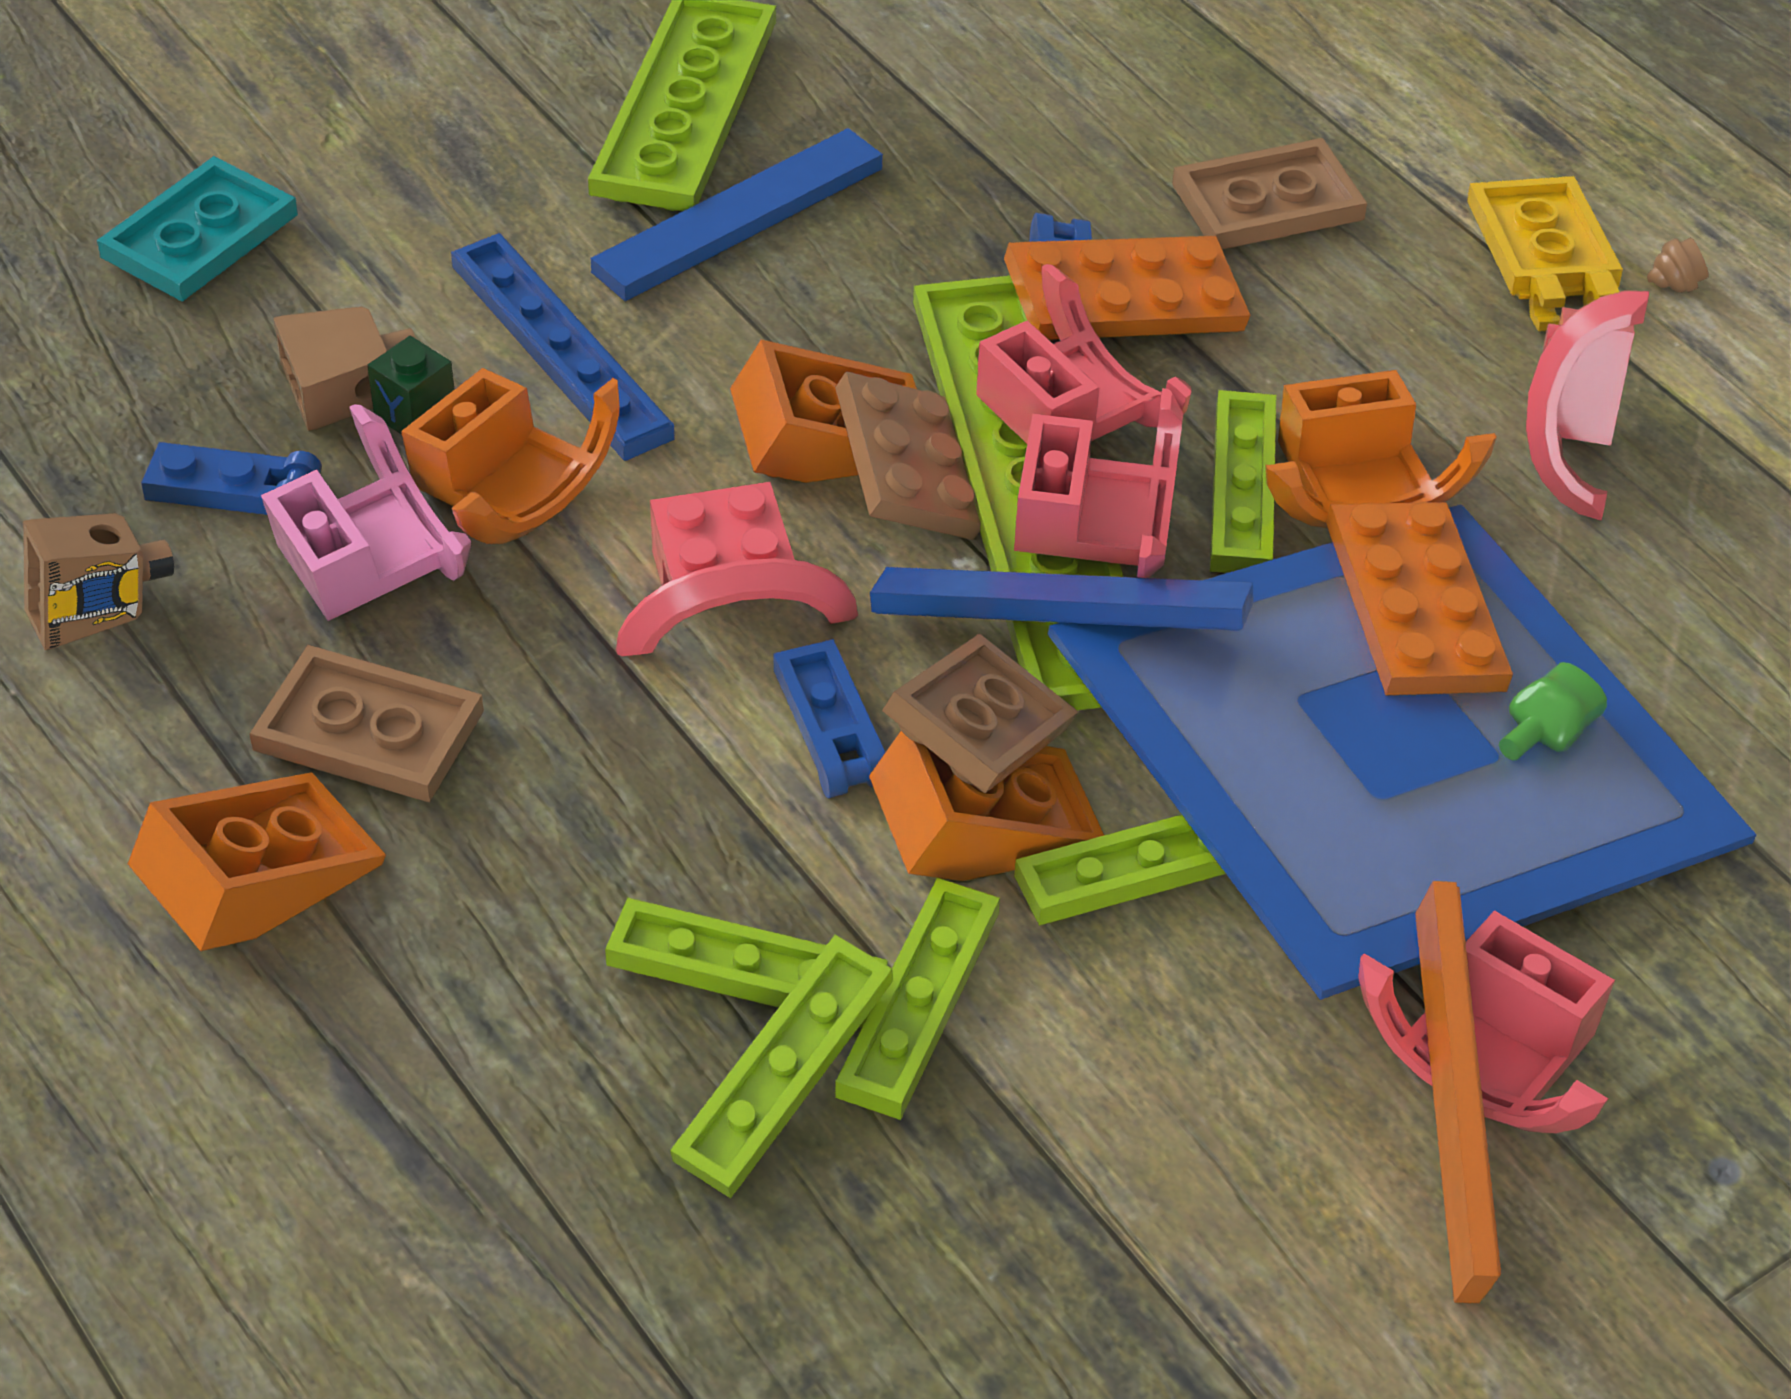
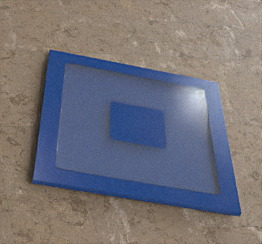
M1462 504L1450 507L1449 510L1513 672L1507 692L1385 695L1333 542L1206 579L1205 581L1253 583V605L1244 628L1240 631L1057 623L1049 626L1048 636L1320 1000L1360 986L1358 978L1360 957L1364 953L1392 969L1394 973L1420 964L1415 913L1432 881L1457 882V887L1460 888L1466 942L1494 910L1517 924L1526 926L1750 845L1754 842L1757 835ZM1560 662L1577 666L1600 685L1607 697V707L1600 717L1586 727L1567 751L1556 752L1538 742L1518 760H1509L1502 754L1499 748V741L1519 725L1510 715L1509 705L1523 688L1535 680L1544 677Z

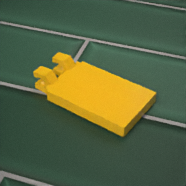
M1575 176L1470 183L1467 198L1468 205L1511 295H1517L1519 300L1529 299L1530 318L1538 332L1546 331L1548 323L1559 325L1560 316L1557 315L1555 308L1565 306V296L1583 295L1584 307L1600 297L1620 292L1618 287L1620 286L1623 268Z

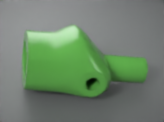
M1560 662L1544 677L1535 680L1523 688L1513 698L1509 705V713L1519 725L1499 741L1500 751L1506 758L1513 761L1518 760L1538 742L1556 752L1567 751L1586 727L1604 713L1607 707V697L1603 689L1593 678L1577 666Z

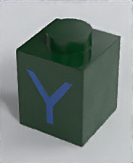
M411 335L367 364L373 413L381 417L387 426L401 435L403 429L454 390L452 361Z

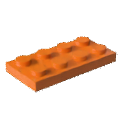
M1216 236L1009 242L1004 256V261L1026 319L1048 340L1059 339L1048 312L1042 287V266L1046 264L1053 265L1078 284L1081 302L1086 315L1099 338L1239 332L1245 330L1251 316Z
M1447 502L1331 504L1326 525L1385 695L1507 692L1513 672Z

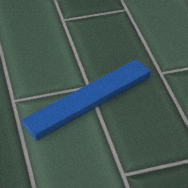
M847 128L591 258V273L621 299L627 301L882 169L883 154Z
M500 233L451 252L454 270L589 422H591L594 408L593 393L612 378L618 380L620 411L616 431L610 446L624 461L675 440L674 424Z
M886 567L870 591L871 612L876 614L1240 631L1241 629L1243 630L1253 605V583Z

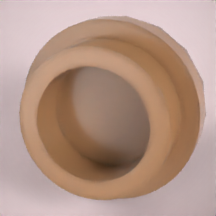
M1690 237L1680 242L1677 238H1674L1663 245L1661 253L1654 260L1653 269L1648 273L1647 280L1660 288L1670 287L1677 293H1683L1698 289V282L1709 278V273L1702 253L1694 239Z

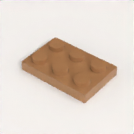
M1323 138L1174 167L1173 187L1203 235L1216 236L1222 250L1365 220L1366 200Z
M846 371L835 389L869 516L973 540L980 531V520L974 502L975 494L968 481L961 455L962 450L957 441L945 396L928 390L921 391L890 383L881 378H870Z
M980 633L895 690L882 710L899 724V728L909 739L924 744L948 763L952 772L959 779L968 784L975 785L984 793H987L1065 732L1078 714L1075 708Z
M307 645L249 733L252 750L430 803L484 712L482 694Z

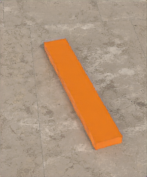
M1432 881L1415 916L1454 1303L1479 1304L1501 1276V1265L1460 888L1457 887V882Z

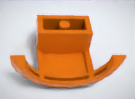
M482 368L401 431L411 477L419 490L454 506L451 509L456 523L467 536L486 544H505L523 537L562 511L585 488L601 466L615 434L619 417L618 380L612 378L593 393L594 408L585 440L581 448L534 427L526 387Z
M1397 370L1284 385L1278 443L1288 462L1265 465L1266 484L1276 503L1291 517L1310 526L1328 529L1326 519L1331 504L1447 502L1460 493L1480 473L1491 456L1497 436L1495 433L1466 437L1464 447L1458 457L1441 475L1432 481L1411 445L1416 402Z

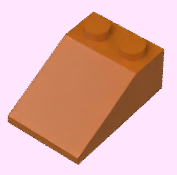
M761 339L730 388L753 471L770 477H779L804 483L858 475L835 387L847 371L870 378H881L890 383L917 389L912 374Z
M900 731L869 775L908 874L966 881L1014 871L1015 861L1019 858L1104 836L1070 759L1063 748L1045 746L987 793H984L975 785L968 784L959 779L952 772L950 765L924 744L909 739Z
M311 772L150 802L128 865L200 951H205L260 937L383 864L386 854Z

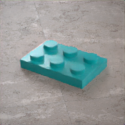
M213 156L97 240L100 258L183 302L298 215L296 198Z

